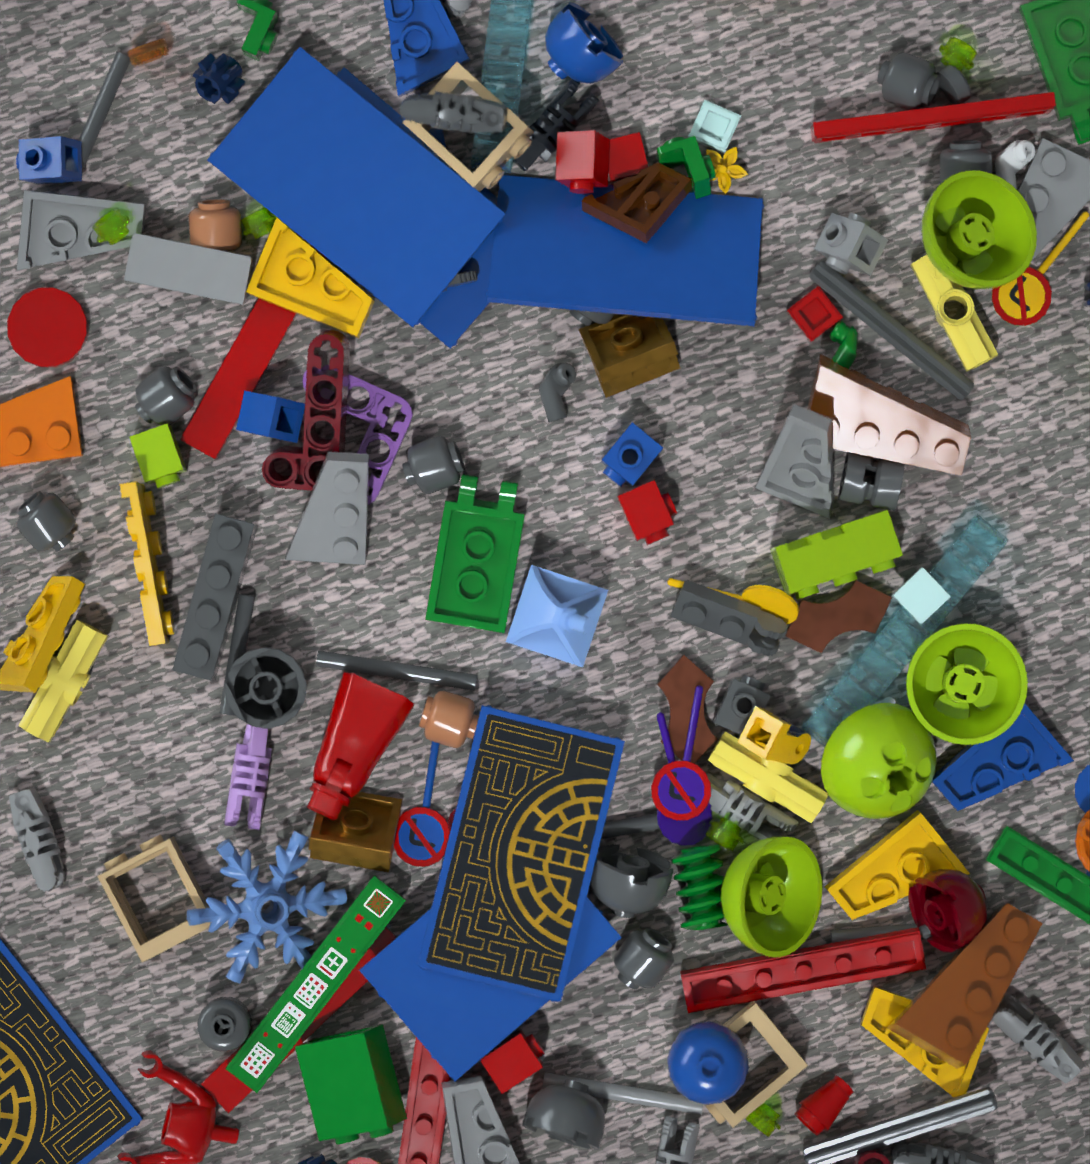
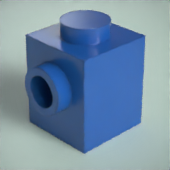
M62 136L19 139V152L16 157L19 180L36 184L82 181V141Z
M244 390L236 430L298 443L305 403Z
M632 422L601 460L607 466L603 474L619 487H622L625 482L632 487L663 450V447Z

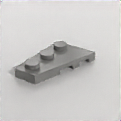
M1044 138L1040 141L1035 156L1018 188L1019 193L1031 209L1036 224L1037 243L1033 259L1090 200V160Z
M24 190L17 271L130 247L133 234H144L146 204Z
M793 404L762 470L756 489L830 519L834 506L832 419Z
M328 452L312 489L306 509L299 520L293 540H291L288 546L285 560L366 564L369 454Z

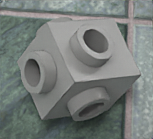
M831 213L814 249L827 257L825 262L827 266L840 273L847 274L849 269L871 276L888 239L870 227L872 223L862 216L850 213L848 218Z

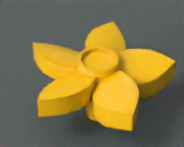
M737 147L727 150L723 158L717 151L706 150V155L710 156L716 178L710 179V181L718 178L719 188L725 194L731 187V177L742 178L748 175L743 167L734 165L738 157Z

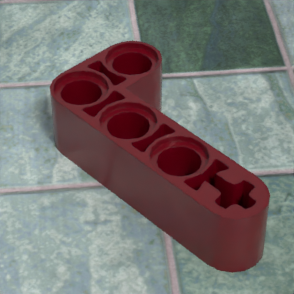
M334 329L325 330L317 335L309 344L303 447H279L265 459L262 466V474L266 482L273 487L312 491L318 477L314 472V462L325 461L328 452L345 453L350 346L348 339L340 331ZM327 341H330L331 348L337 349L338 352L330 358L329 370L318 371V369H322L327 365V352L321 351L320 347ZM326 380L334 384L336 388L335 399L327 400L320 396L317 388L319 381ZM316 422H329L334 428V438L326 440L318 436L315 428ZM276 458H284L292 465V474L290 476H282L276 472L274 468V460Z

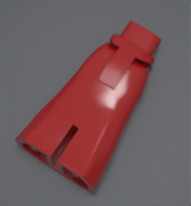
M344 672L333 701L327 729L314 765L313 782L315 783H312L310 787L313 794L307 808L327 818L337 820L342 807L349 806L351 801L349 798L352 799L357 795L368 781L383 753L398 734L414 708V703L405 696L356 674Z

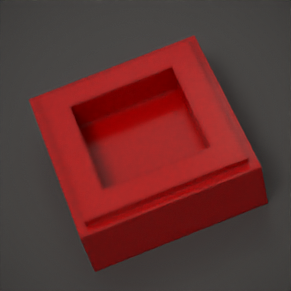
M640 132L610 139L608 173L610 182L636 176L641 170L648 167Z
M819 286L786 311L810 343L843 318Z

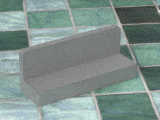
M135 233L131 239L124 281L243 305L248 302L249 297L246 290L252 257Z

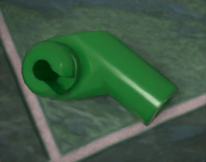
M840 321L836 323L829 335L833 342L840 344L832 360L849 369L857 356L858 332L853 325L849 327L846 323Z

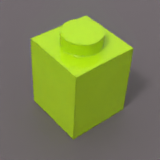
M164 424L129 436L145 483L151 484L155 482L158 489L180 481L178 474L187 470L171 425Z

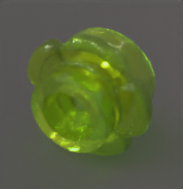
M950 37L946 45H940L939 51L943 56L941 62L945 66H955L960 72L963 69L970 70L974 67L973 61L977 56V52L966 42Z
M264 207L241 219L246 229L243 234L246 236L252 233L255 240L271 232L277 217Z
M118 208L103 215L92 226V229L98 235L96 238L97 242L108 241L110 245H113L122 240L130 231L127 228L130 222L127 215L123 216Z
M721 817L718 822L714 820L709 822L711 826L705 835L715 843L720 844V846L731 852L734 851L738 843L743 844L744 840L738 836L742 829L735 823L724 817Z
M766 1103L761 1104L745 1118L768 1137L776 1128L778 1130L781 1129V1126L776 1122L781 1115Z

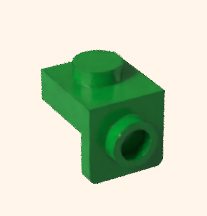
M237 0L236 4L240 10L256 16L241 49L245 56L260 61L262 54L266 53L269 55L276 43L278 32L274 31V27L279 17L276 11L272 10L273 3L268 0Z
M695 136L686 139L684 137L672 138L666 141L663 146L657 148L658 163L668 168L684 164L688 178H691L692 189L696 199L711 195L710 179L716 178L714 167L709 155L702 156Z

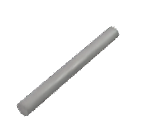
M544 1073L542 1088L549 1085L564 1086L565 1080L569 1079L589 1086L587 1094L592 1097L699 1115L702 1114L703 1104L690 1101L684 1095Z

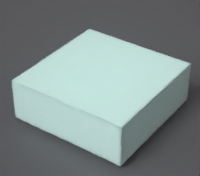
M704 100L688 138L695 136L697 142L725 153L741 115Z
M923 567L892 595L920 625L951 597Z

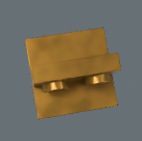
M616 314L606 324L593 323L579 329L606 398L680 369L676 356L678 352L663 318Z
M359 792L352 799L349 798L351 800L349 806L342 807L337 820H332L316 813L308 850H311L310 858L389 873L402 799Z

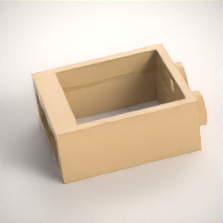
M458 62L451 67L428 93L434 95L435 92L461 95L469 86L481 98L503 104ZM507 107L506 121L514 128L473 173L428 132L431 129L430 124L415 123L409 120L403 121L405 126L479 192L485 187L491 189L499 182L505 173L502 167L512 156L517 159L529 148L532 143L529 137L534 133L529 126Z
M160 834L140 844L142 853L131 859H128L125 853L104 863L107 871L97 876L142 963L208 929L211 923L207 922L189 926L186 920L148 940L116 877L167 851L196 909L210 908L174 836L164 841Z
M756 1001L747 1004L724 1023L723 1026L737 1033L747 1023L751 1022L787 1066L734 1110L731 1109L726 1101L705 1105L719 1124L727 1120L732 1128L808 1066Z

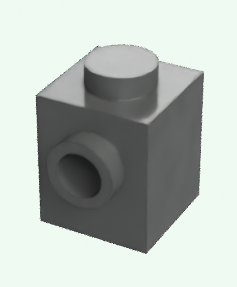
M744 674L741 681L732 678L713 719V723L741 735L755 706L766 708L771 696L763 692L766 684Z

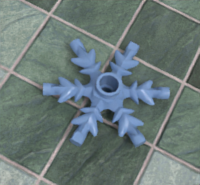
M294 830L286 851L280 845L276 846L277 866L269 864L274 877L268 883H261L257 880L259 865L251 870L250 850L246 849L243 855L240 856L230 839L224 840L216 847L219 854L229 865L221 868L220 872L225 876L237 879L238 881L231 886L245 888L246 898L243 902L237 904L229 896H226V905L215 898L208 897L206 902L210 908L187 910V921L189 926L211 922L208 929L210 933L216 931L226 921H228L229 929L233 927L238 918L245 919L248 922V932L235 937L243 942L230 949L226 954L228 958L236 957L226 978L241 984L249 963L253 968H258L259 957L257 947L265 950L261 936L267 931H274L278 934L275 948L283 944L284 963L289 964L294 957L302 969L312 957L305 947L314 945V941L296 934L303 929L302 927L289 926L288 918L290 913L298 910L304 917L308 918V909L315 914L325 917L328 915V912L324 906L347 903V894L344 888L323 892L326 885L325 882L318 883L307 894L305 885L296 896L287 893L286 882L299 877L292 872L308 861L306 856L298 857L309 838L308 836ZM270 900V906L266 910L261 911L263 904Z

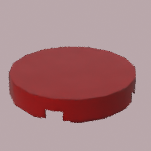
M54 287L37 288L25 293L13 305L7 319L8 338L14 351L26 362L41 368L59 367L71 362L82 350L83 345H85L88 337V318L82 305L69 293Z

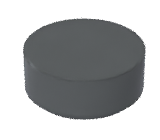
M947 65L936 73L941 78L939 87L951 104H962L971 98L970 86L963 74L955 66Z

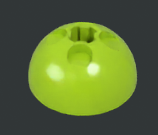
M970 170L950 176L932 193L922 216L921 235L928 258L943 276L961 286L973 289H990L1003 286L1023 274L1033 259L1037 243V231L1031 209L1017 189L1006 180L992 173Z
M956 624L935 632L918 647L907 671L906 691L914 715L930 733L954 744L973 745L984 743L1004 733L1018 718L1027 695V673L1019 652L1002 634L982 625ZM954 674H956L957 676L955 677V679H954V681H953V685H950V684H952V679H953V677L955 676Z
M895 703L869 705L848 716L830 736L821 762L823 785L830 798L838 806L856 816L870 819L897 816L916 805L928 791L936 770V748L931 733L918 721L913 711L909 708Z
M786 836L765 838L741 851L727 869L721 889L722 910L732 933L749 949L774 958L791 954L806 941L817 921L822 901V877L815 855L801 840Z

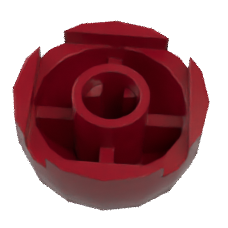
M938 869L916 879V885L910 887L908 899L913 920L917 927L925 924L929 928L932 936L926 940L938 950L952 953L971 942L983 929L987 919L984 890L971 877L961 871Z

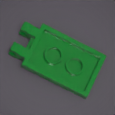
M1035 0L1023 4L1019 10L1048 93L1054 92L1056 106L1054 110L1058 121L1067 118L1071 119L1073 133L1078 145L1090 142V0Z
M463 474L458 501L445 500L425 620L505 633L525 513L513 512L518 483L502 481L499 500L496 503L475 499L478 477Z

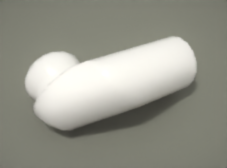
M1016 140L1007 146L995 159V175L1006 180L1017 189L1016 173L1034 158L1036 150L1033 143L1028 140Z

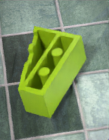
M888 510L770 549L784 592L787 594L795 593L797 600L819 593L818 584L833 580L836 587L857 580L856 572L871 567L873 574L896 567L894 559L903 556Z

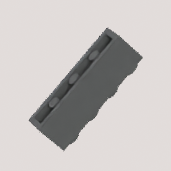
M215 513L174 661L173 671L210 681L216 680L258 525Z

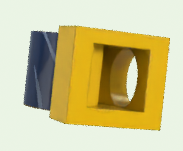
M755 706L738 743L763 759L785 764H796L808 752L811 745V736L787 720L777 717L764 708Z

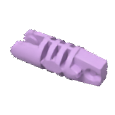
M247 724L243 744H236L224 820L225 826H236L240 816L242 797L249 796L247 825L249 829H260L272 748H266L268 729L253 727Z

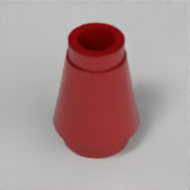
M836 1075L832 1080L798 1103L800 1108L794 1114L806 1128L818 1136L823 1130L828 1132L854 1091L843 1079Z

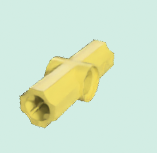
M927 255L913 262L910 266L935 311L936 320L944 328L966 372L997 357L998 353L974 309L973 299L965 292L964 288L943 276L934 267ZM951 300L960 302L965 310L964 317L957 320L949 318L944 312V304Z
M76 620L58 655L52 657L47 667V678L38 687L39 689L22 718L19 727L37 738L51 742L62 724L69 707L74 706L81 696V687H86L90 678L88 673L104 646L108 635L81 620Z
M724 731L707 761L725 773L736 777L743 782L742 785L769 802L774 803L775 801L812 823L825 804L828 793L809 780L793 772L794 769L785 763L763 759L739 744V739Z

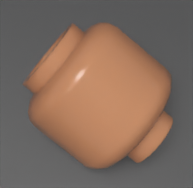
M213 199L199 201L198 208L189 213L190 244L228 252L241 246V214L237 208L230 206L229 200Z
M439 691L434 698L428 696L419 727L424 728L426 739L452 748H459L464 744L466 737L474 739L479 716L474 714L475 704L470 698L447 691Z

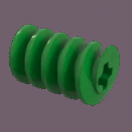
M720 844L679 849L682 854L671 859V862L674 865L683 866L684 870L674 875V880L686 882V887L676 891V896L688 898L689 902L679 907L678 910L681 913L691 915L689 920L681 923V928L704 930L728 926L726 922L720 921V919L724 918L722 906L717 905L721 902V890L715 889V887L723 883L725 876L713 873V871L723 866V862L721 859L710 857V855L721 850Z

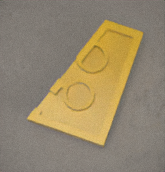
M276 218L246 293L360 338L375 301L281 220Z
M52 576L26 615L27 629L15 642L10 640L3 651L8 658L0 669V690L37 692L38 687L47 678V667L54 652L61 646L64 640V630L70 616L80 605V594L85 583L73 576Z
M917 810L824 887L850 919L854 920L897 903L899 899L908 896L910 887L917 883L915 880L929 872L938 869L959 870L966 875L970 873L922 813Z
M873 986L860 1024L955 1098L966 1094L989 1027L987 1026L967 1065L957 1069L889 1030L887 1027L904 1011L912 999Z

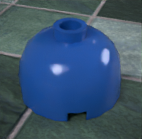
M569 2L548 26L545 35L546 49L551 57L548 65L561 79L569 76L576 82L591 84L601 81L613 73L623 63V60H621L623 54L615 40L602 25L599 31L591 22L585 20L591 14L572 2Z
M712 1021L695 1023L682 1030L672 1043L667 1057L669 1076L677 1091L690 1101L704 1105L722 1103L734 1096L745 1083L749 1070L748 1053L739 1035L728 1027Z

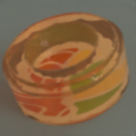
M165 38L133 48L127 51L132 66L137 67L169 55L170 51Z

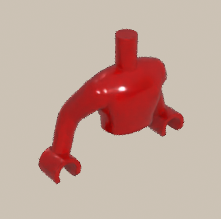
M151 1050L142 1052L141 1055L143 1057L155 1059V1065L152 1069L145 1070L139 1068L138 1071L146 1078L158 1077L187 1096L192 1102H170L166 1111L161 1133V1144L172 1147L177 1151H165L136 1157L127 1152H122L117 1155L118 1159L129 1161L131 1164H198L203 1161L211 1140L231 1144L237 1143L239 1136L238 1128L215 1124L216 1102L208 1092L187 1076L162 1064L161 1059L155 1052Z

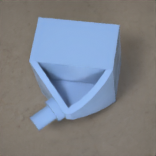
M531 565L506 642L583 667L608 590Z

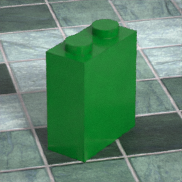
M383 1024L322 1036L295 1046L319 1141L335 1138L336 1145L345 1144L359 1139V1134L369 1132L370 1138L381 1137L393 1133V1125L407 1119Z

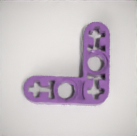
M327 364L322 369H318V371L329 370V365ZM306 370V372L304 373L303 380H302V381H303V387H304L305 391H306V374H307V370ZM349 374L348 392L354 387H362L368 391L370 397L367 406L360 410L352 409L347 404V414L370 424L357 453L367 454V447L374 440H383L390 449L389 456L385 461L375 463L369 460L370 468L383 470L380 478L371 474L368 481V486L373 489L371 495H368V505H370L380 494L410 427L413 413L409 403L402 397ZM322 388L319 394L324 399L331 400L335 392ZM397 403L402 405L401 413L406 415L403 422L396 421L392 427L391 433H399L397 440L394 442L385 434L374 433V429L377 424L383 429L385 428L388 417L383 414L386 407L393 408Z

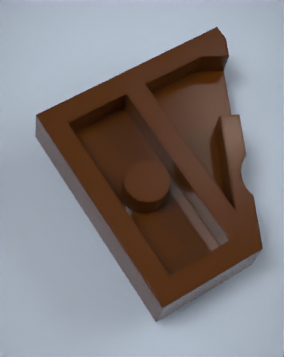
M657 162L641 170L636 176L626 177L613 183L614 190L600 197L594 198L592 194L584 197L581 201L582 211L647 244L692 190L691 178Z

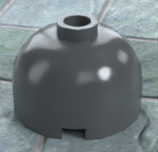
M266 647L248 651L238 658L228 673L225 685L228 705L237 718L253 727L265 729L284 725L294 718L303 706L307 692L304 671L295 658L280 649Z
M620 845L601 846L598 849L591 884L594 894L605 906L611 908V912L614 915L632 918L635 914L653 910L664 900L673 875V868L669 870L670 862L666 858L641 848H636L638 856L618 853Z
M566 1079L564 1086L549 1085L540 1089L535 1094L526 1110L522 1126L533 1132H536L537 1128L544 1129L550 1138L589 1149L591 1146L595 1150H599L604 1135L605 1116L599 1101L587 1094L589 1086Z

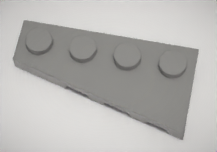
M482 1076L441 1083L454 1164H520Z

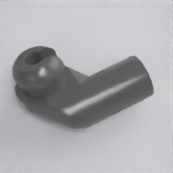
M558 363L554 365L539 385V393L548 423L567 417L562 396L576 379V370L571 364Z

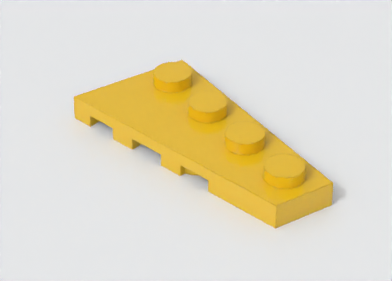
M136 481L119 484L122 498L130 497L131 509L127 511L126 522L132 541H137L138 549L134 550L133 560L138 581H143L144 589L140 590V598L149 646L169 644L168 635L175 634L172 612L171 610L164 611L162 595L168 594V583L165 571H158L156 555H162V544L159 531L152 532L150 516L156 515L154 495L152 491L146 492L145 485Z

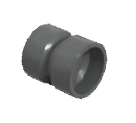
M847 452L838 500L862 504L867 499L870 500L872 507L895 511L901 491L905 464L884 459L876 461L870 456ZM864 475L873 476L871 484L863 482Z

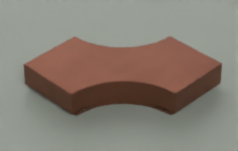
M855 580L851 588L834 601L811 603L801 600L798 606L800 611L797 619L789 625L785 637L822 653L832 639L844 632L862 630L876 634L893 597Z
M685 655L676 662L657 685L664 692L669 703L670 721L668 732L674 754L681 761H683L695 688L698 685L703 687L691 763L695 764L717 739L710 731L704 716L705 697L714 681Z

